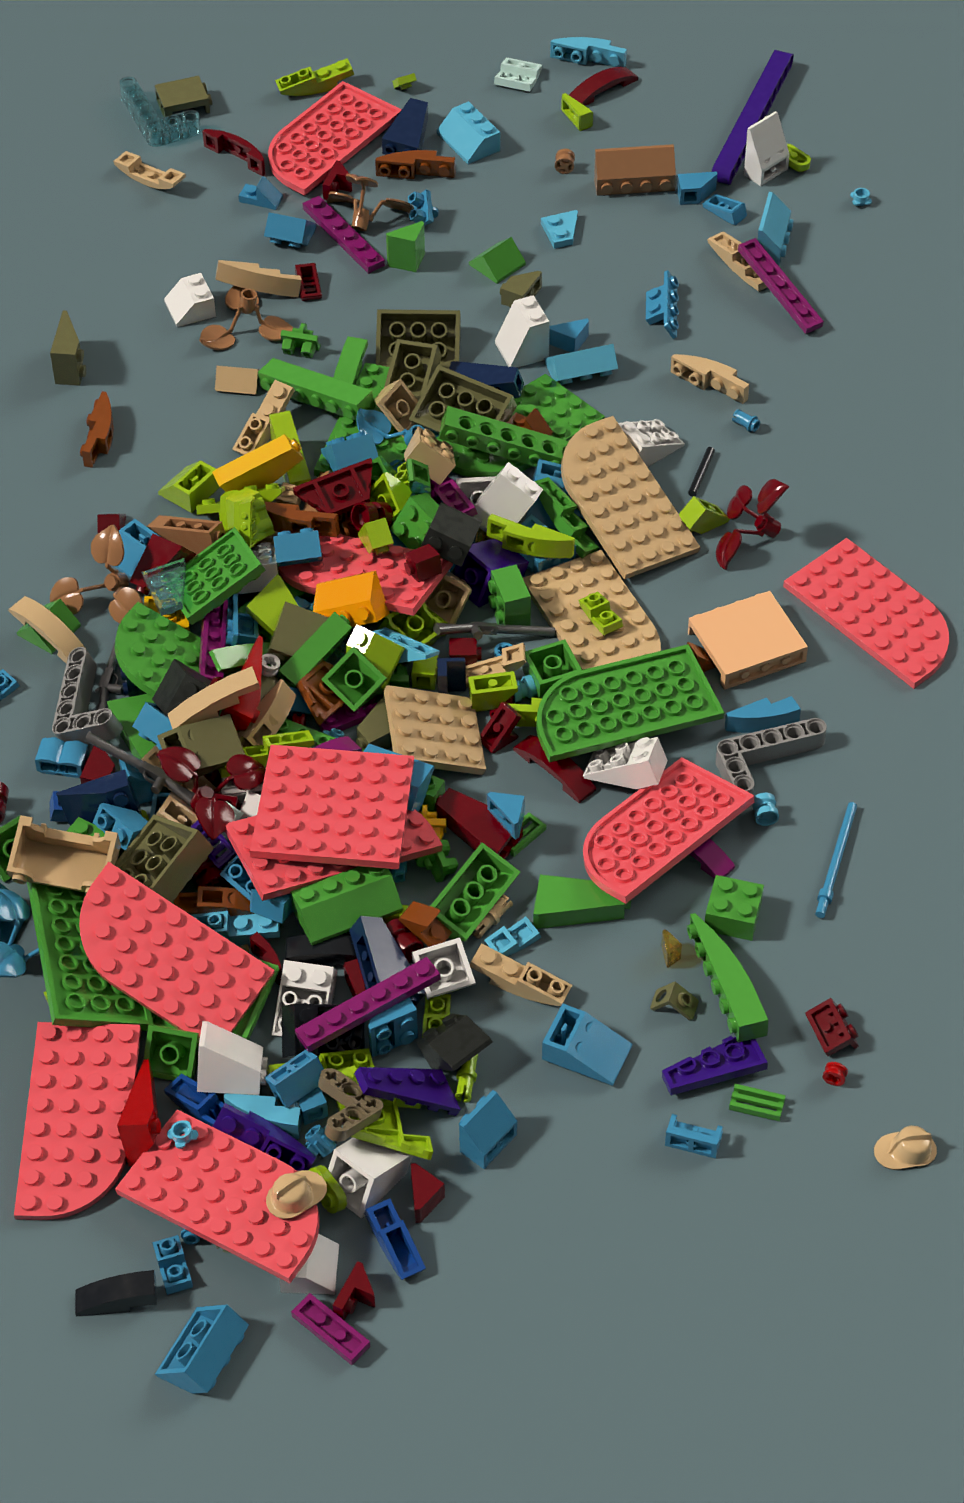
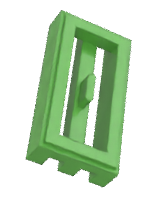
M527 813L523 818V827L530 821L532 823L526 829H523V837L516 846L512 847L510 855L515 857L547 829V825L531 813Z
M735 1084L729 1110L780 1122L786 1095ZM738 1100V1101L750 1103V1104H752V1105H747V1104L739 1103V1102H736V1101ZM762 1106H763V1107H768V1108L776 1109L777 1111H773V1110H769V1109H765V1108H761V1107H762Z

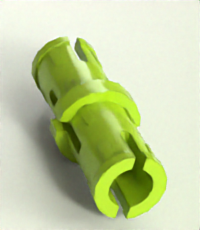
M478 1054L464 1063L457 1072L458 1085L455 1098L459 1102H461L463 1093H465L464 1103L470 1102L472 1099L473 1083L477 1079L475 1070L479 1057Z

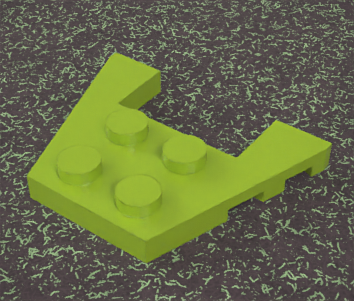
M379 1098L383 1102L380 1118L351 1136L427 1160H431L433 1155L430 1136L403 1134L398 1107L420 1109L421 1104L416 1103L415 1106L407 1105L398 1098H395L393 1101ZM349 1117V1118L354 1119V1120H359L358 1118H355V1117Z

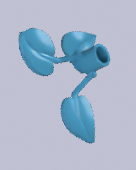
M361 408L357 412L356 422L358 431H364L365 435L372 433L375 445L380 444L384 438L391 439L404 435V442L408 446L418 426L423 430L425 429L421 425H413L409 430L404 429L401 432L389 435L391 422L382 412ZM432 431L436 437L439 436V433ZM394 460L389 465L393 466L401 460ZM401 461L392 468L397 472V467L401 466L404 462Z
M0 889V918L7 922L14 921V928L9 942H0V977L15 978L23 975L26 970L27 960L38 954L39 948L24 955V949L18 944H13L20 925L19 920H27L30 917V910L28 904L20 895L7 889Z

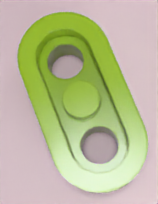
M787 144L789 150L788 166L798 172L808 170L811 163L810 156L795 146Z
M323 1165L310 1168L309 1171L318 1173L327 1184L325 1197L320 1201L323 1207L330 1213L344 1210L347 1206L346 1194L330 1171Z

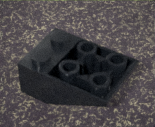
M290 1004L282 1006V1058H294L306 1050L296 1036V1028L338 1006V1004ZM364 1022L311 1052L319 1057L320 1053L365 1049Z

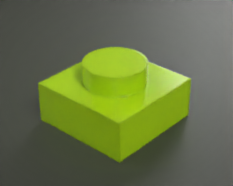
M415 73L396 78L392 83L394 89L401 87V90L412 87L411 84L417 81Z

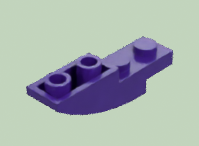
M224 1103L212 1126L283 1161L296 1171L309 1170L316 1158L305 1146L273 1123L251 1111L246 1114L227 1103Z

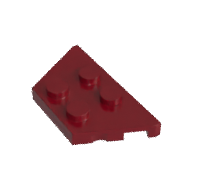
M366 459L293 487V493L318 512L335 513L338 515L349 512L358 502H370L372 459Z

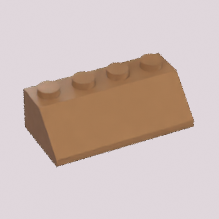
M674 144L595 149L594 182L597 196L675 191Z

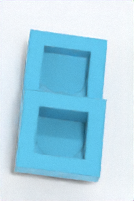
M525 916L508 929L503 926L484 941L488 947L505 956H509L528 947L542 937Z

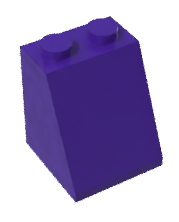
M491 539L473 543L462 567L456 565L453 574L466 581L471 587L472 591L468 599L476 606L482 607L488 603V596L491 595L488 587V581L491 580V570L517 564L522 577H524L529 561L517 552L502 548V541Z

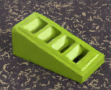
M562 94L561 110L579 131L591 128L593 126V112L568 94Z

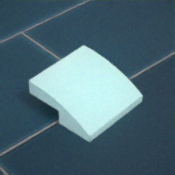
M506 58L501 63L500 72L494 77V84L530 92L540 75L542 65Z

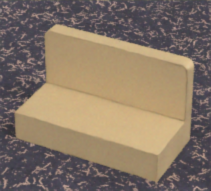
M217 366L215 390L257 394L258 371L260 369Z

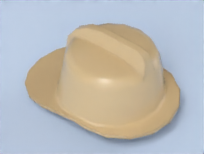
M912 1125L904 1127L900 1132L882 1136L874 1147V1156L882 1166L892 1170L928 1165L934 1161L937 1154V1147L931 1133L926 1132L921 1127Z
M309 1170L284 1174L274 1182L273 1187L268 1191L266 1206L275 1217L282 1219L294 1218L318 1204L325 1197L327 1184L322 1176Z

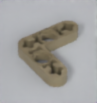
M326 1068L321 1071L318 1081L319 1088L346 1107L329 1117L324 1132L326 1137L332 1141H344L380 1118L383 1102L379 1098L363 1094L359 1084L336 1069ZM346 1093H351V1094H354V1095H356V1096H350V1095H348V1094H346ZM349 1117H355V1118H358L359 1120H354V1119H351V1118H349Z

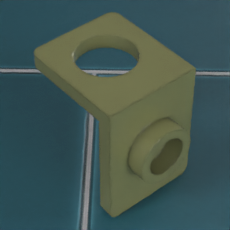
M675 981L656 990L650 1009L654 1011L669 1004L688 1020H692L699 1000ZM666 992L665 997L659 1002L661 995Z

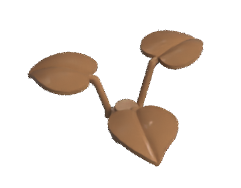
M346 174V179L351 183L362 186L360 200L339 192H329L327 204L333 202L354 204L351 227L359 231H367L369 221L373 222L374 216L382 205L408 213L414 209L412 205L405 201L386 198V200H381L370 215L369 210L363 208L366 186L378 187V182L371 178L359 177L354 174Z
M233 286L225 297L226 306L231 310H237L230 329L226 330V328L220 325H209L202 330L199 341L204 346L214 350H226L232 347L235 343V337L231 333L241 311L245 314H251L253 311H256L258 322L261 324L259 333L270 341H281V331H292L293 327L285 320L276 316H267L262 320L257 292L253 289Z
M110 525L98 533L92 540L91 554L97 563H105V568L112 573L105 577L103 584L80 589L75 578H62L53 586L50 593V602L61 599L74 615L83 607L84 599L81 592L107 588L110 591H115L113 594L115 599L109 604L110 615L116 622L120 623L137 602L143 604V601L135 589L128 587V576L125 573H118V569L111 567L118 566L123 561L124 545L116 526Z

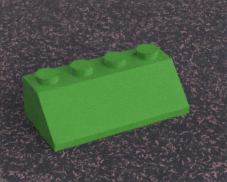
M483 842L430 905L441 910L436 918L452 932L448 938H460L461 941H466L520 874L518 869Z
M358 866L291 891L292 910L311 945L349 932L360 916L381 917L384 919L403 911L392 874L386 868Z

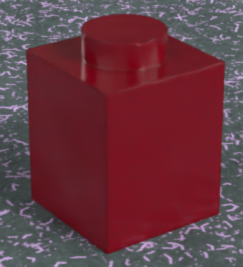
M430 544L405 553V570L417 582L442 573L440 554Z
M449 638V658H465L466 665L482 661L481 647H477V639Z

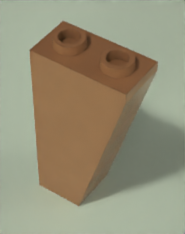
M159 515L146 526L160 537L181 545L196 553V555L226 534L222 521Z

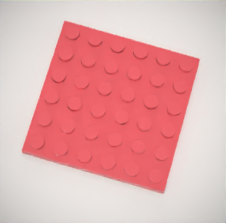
M271 745L250 848V857L399 869L414 768V756Z

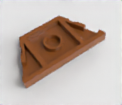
M322 661L300 679L296 685L319 725L323 724L346 704L321 680L334 667V665L326 661Z

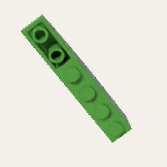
M696 913L690 914V925H687L688 936L695 941L697 957H702L704 973L711 978L713 994L718 995L720 1010L722 1014L727 1015L730 1033L735 1034L738 1043L767 1036V1015L743 966L727 944Z

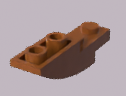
M434 150L402 151L383 155L375 159L376 176L415 179L416 174L455 177V157L437 156V151Z
M102 391L99 399L95 400L94 409L87 417L89 432L86 443L80 449V456L83 457L85 467L92 468L99 453L108 454L112 444L114 432L112 410L107 392Z
M265 502L267 513L276 532L291 531V534L300 533V530L304 528H313L314 531L318 530L319 536L338 537L340 534L338 514L300 510L299 505Z
M198 886V892L179 893L174 900V905L190 915L228 911L230 916L255 914L250 911V901L234 888Z

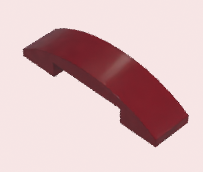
M626 67L608 68L583 81L569 96L587 106L594 102L595 95L617 84L625 87L637 81L638 76Z
M204 129L202 131L204 147L218 154L225 150L247 161L249 170L261 176L265 175L264 158L260 151L250 142L225 131Z
M529 735L513 747V751L528 763L536 762L563 784V791L578 803H581L596 791L592 781L584 779L583 770L571 758L549 762L537 736Z

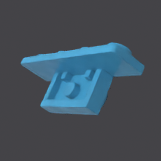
M667 270L664 272V285L646 292V321L651 325L664 319L665 329L675 339L677 338V329H679L677 315H679L677 288L679 283L677 278L672 276Z
M238 593L228 598L226 644L234 646L237 643L240 645L255 643L259 636L258 623L249 614L238 613Z

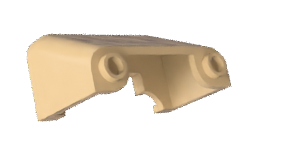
M20 815L6 871L12 878V881L18 884L31 882L81 891L87 894L88 889L106 864L110 862L115 865L121 843L116 832L105 831L104 837H100L99 833H94V836L67 832L47 828L45 823H41V826L33 824V817Z

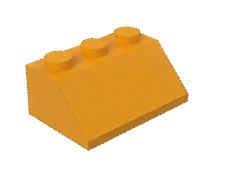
M376 571L325 581L316 585L313 612L326 617H330L336 612L339 616H345L350 621L351 627H355L356 624L364 625L378 622L390 614L385 604V597Z

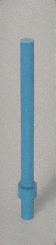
M854 802L848 803L825 883L817 897L819 903L815 915L818 918L825 917L828 904H831L834 896L832 890L857 810V804Z

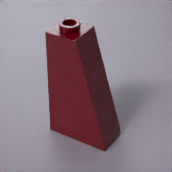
M448 788L436 801L437 819H446L447 827L473 850H476L483 842L503 859H506L512 847L516 846L523 837V824L520 836L515 840L491 814L486 804L454 789Z

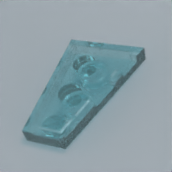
M184 558L141 572L161 616L183 609L186 574Z

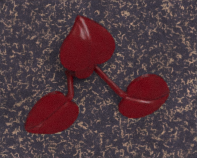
M771 479L765 483L758 495L757 512L761 515H757L746 507L752 499L751 488L742 485L737 489L735 496H733L728 505L727 516L735 520L740 517L744 510L756 518L754 525L758 531L734 529L732 533L726 532L716 548V559L724 570H727L729 562L740 547L742 541L741 534H753L761 537L765 534L771 538H775L779 534L781 523L767 512L789 488L787 484L776 479Z
M174 746L162 749L157 753L162 769L170 779L175 782L185 783L193 777L194 786L192 792L195 794L190 804L193 810H195L200 825L211 840H215L220 834L227 830L226 825L235 819L231 806L225 801H216L213 794L218 793L231 780H234L235 786L240 790H252L258 787L265 777L266 769L261 763L250 756L237 754L232 756L226 764V769L230 776L215 790L209 786L198 787V774L196 771L200 768L201 762L193 751L184 747Z

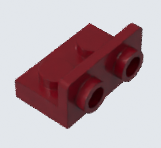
M829 998L805 1012L828 1057L850 1044L854 1049L859 1047L855 1039L859 1035L852 1024L848 1025L845 1018L848 1017V1014L841 1003L837 1005L832 998Z

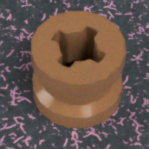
M569 149L557 151L555 169L559 173L568 174L573 171L574 152Z

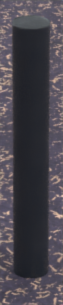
M708 447L688 491L691 497L696 496L715 452L713 447Z

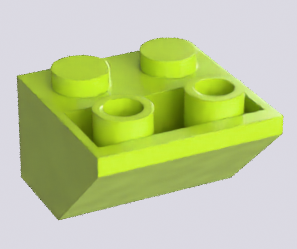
M201 460L186 466L158 491V495L192 513L196 506L202 503L203 499H208L220 488L212 473L216 468Z

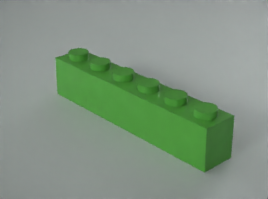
M272 358L258 371L262 389L269 391L274 380H277L294 388L295 392L291 399L345 416L349 419L356 420L357 412L360 408L373 410L376 407L372 390Z

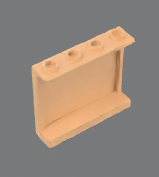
M771 591L756 594L747 599L738 600L732 604L717 607L714 610L689 618L688 634H695L712 659L721 673L720 684L724 690L806 662L808 646Z

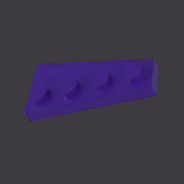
M729 1036L722 1040V1044L714 1048L709 1046L701 1050L700 1055L694 1058L687 1057L662 1070V1078L670 1095H675L768 1069V1062L756 1039L738 1043L736 1037Z
M359 1067L354 1073L365 1095L390 1101L398 1098L411 1106L419 1103L427 1105L428 1110L436 1112L439 1109L447 1110L448 1115L456 1116L461 1110L441 1069Z

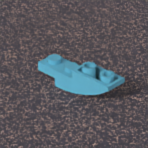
M567 37L551 40V58L586 65L588 61L613 67L626 66L627 49L611 46V40L590 37Z
M228 911L191 915L237 946H251L250 937L256 932L265 939L280 937V923L258 914L230 916Z

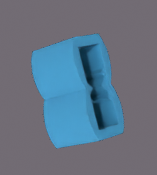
M56 737L42 738L35 758L36 770L45 774H61L66 777L80 778L89 758L88 745L77 740L65 742Z

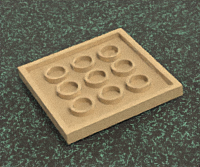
M386 685L384 697L393 752L414 756L416 760L434 765V769L478 775L484 774L486 771L476 710L472 709L470 697Z

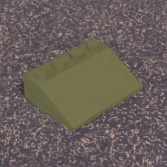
M377 309L376 365L390 367L396 341L401 339L438 345L442 355L440 366L449 369L451 362H459L460 310Z
M438 365L409 417V421L440 433L444 413L447 406H451L507 423L512 417L517 404L513 395Z
M153 815L116 861L115 866L172 903L186 883L191 880L197 869L208 858L214 847L199 830Z

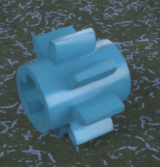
M316 1125L307 1132L305 1138L308 1142L304 1145L314 1156H317L319 1153L321 1157H326L336 1148L337 1144L326 1137L324 1133L325 1127L322 1128L321 1125Z

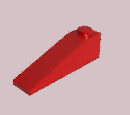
M258 636L241 669L253 667L260 689L239 696V704L222 709L220 716L231 714L236 731L246 730L250 722L255 724L260 714L257 707L261 700L263 637Z
M144 1059L117 1124L129 1166H133L142 1153L147 1152L153 1146L157 1134H160L161 1131L155 1082L149 1059Z

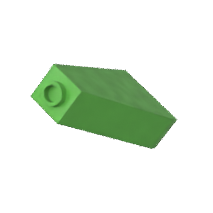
M334 612L278 670V681L282 679L289 687L297 688L296 685L300 679L322 661H326L350 634L352 628L350 621L345 616H339Z
M143 694L107 701L108 709L112 711L123 726L120 736L132 755L141 760L156 743L138 735L139 731L132 726L145 702L155 703L152 700L153 697Z
M540 874L533 912V925L536 929L624 919L625 909L630 910L631 900L627 904L621 902L601 890L592 880Z

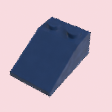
M125 769L56 792L70 826L78 817L93 824L101 803L137 811L142 816L140 804Z

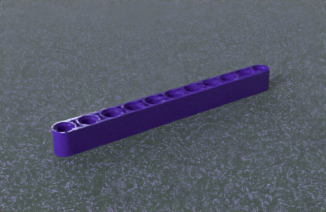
M774 50L713 165L711 172H717V182L731 185L745 158L747 130L751 125L762 120L768 114L792 67L794 54Z

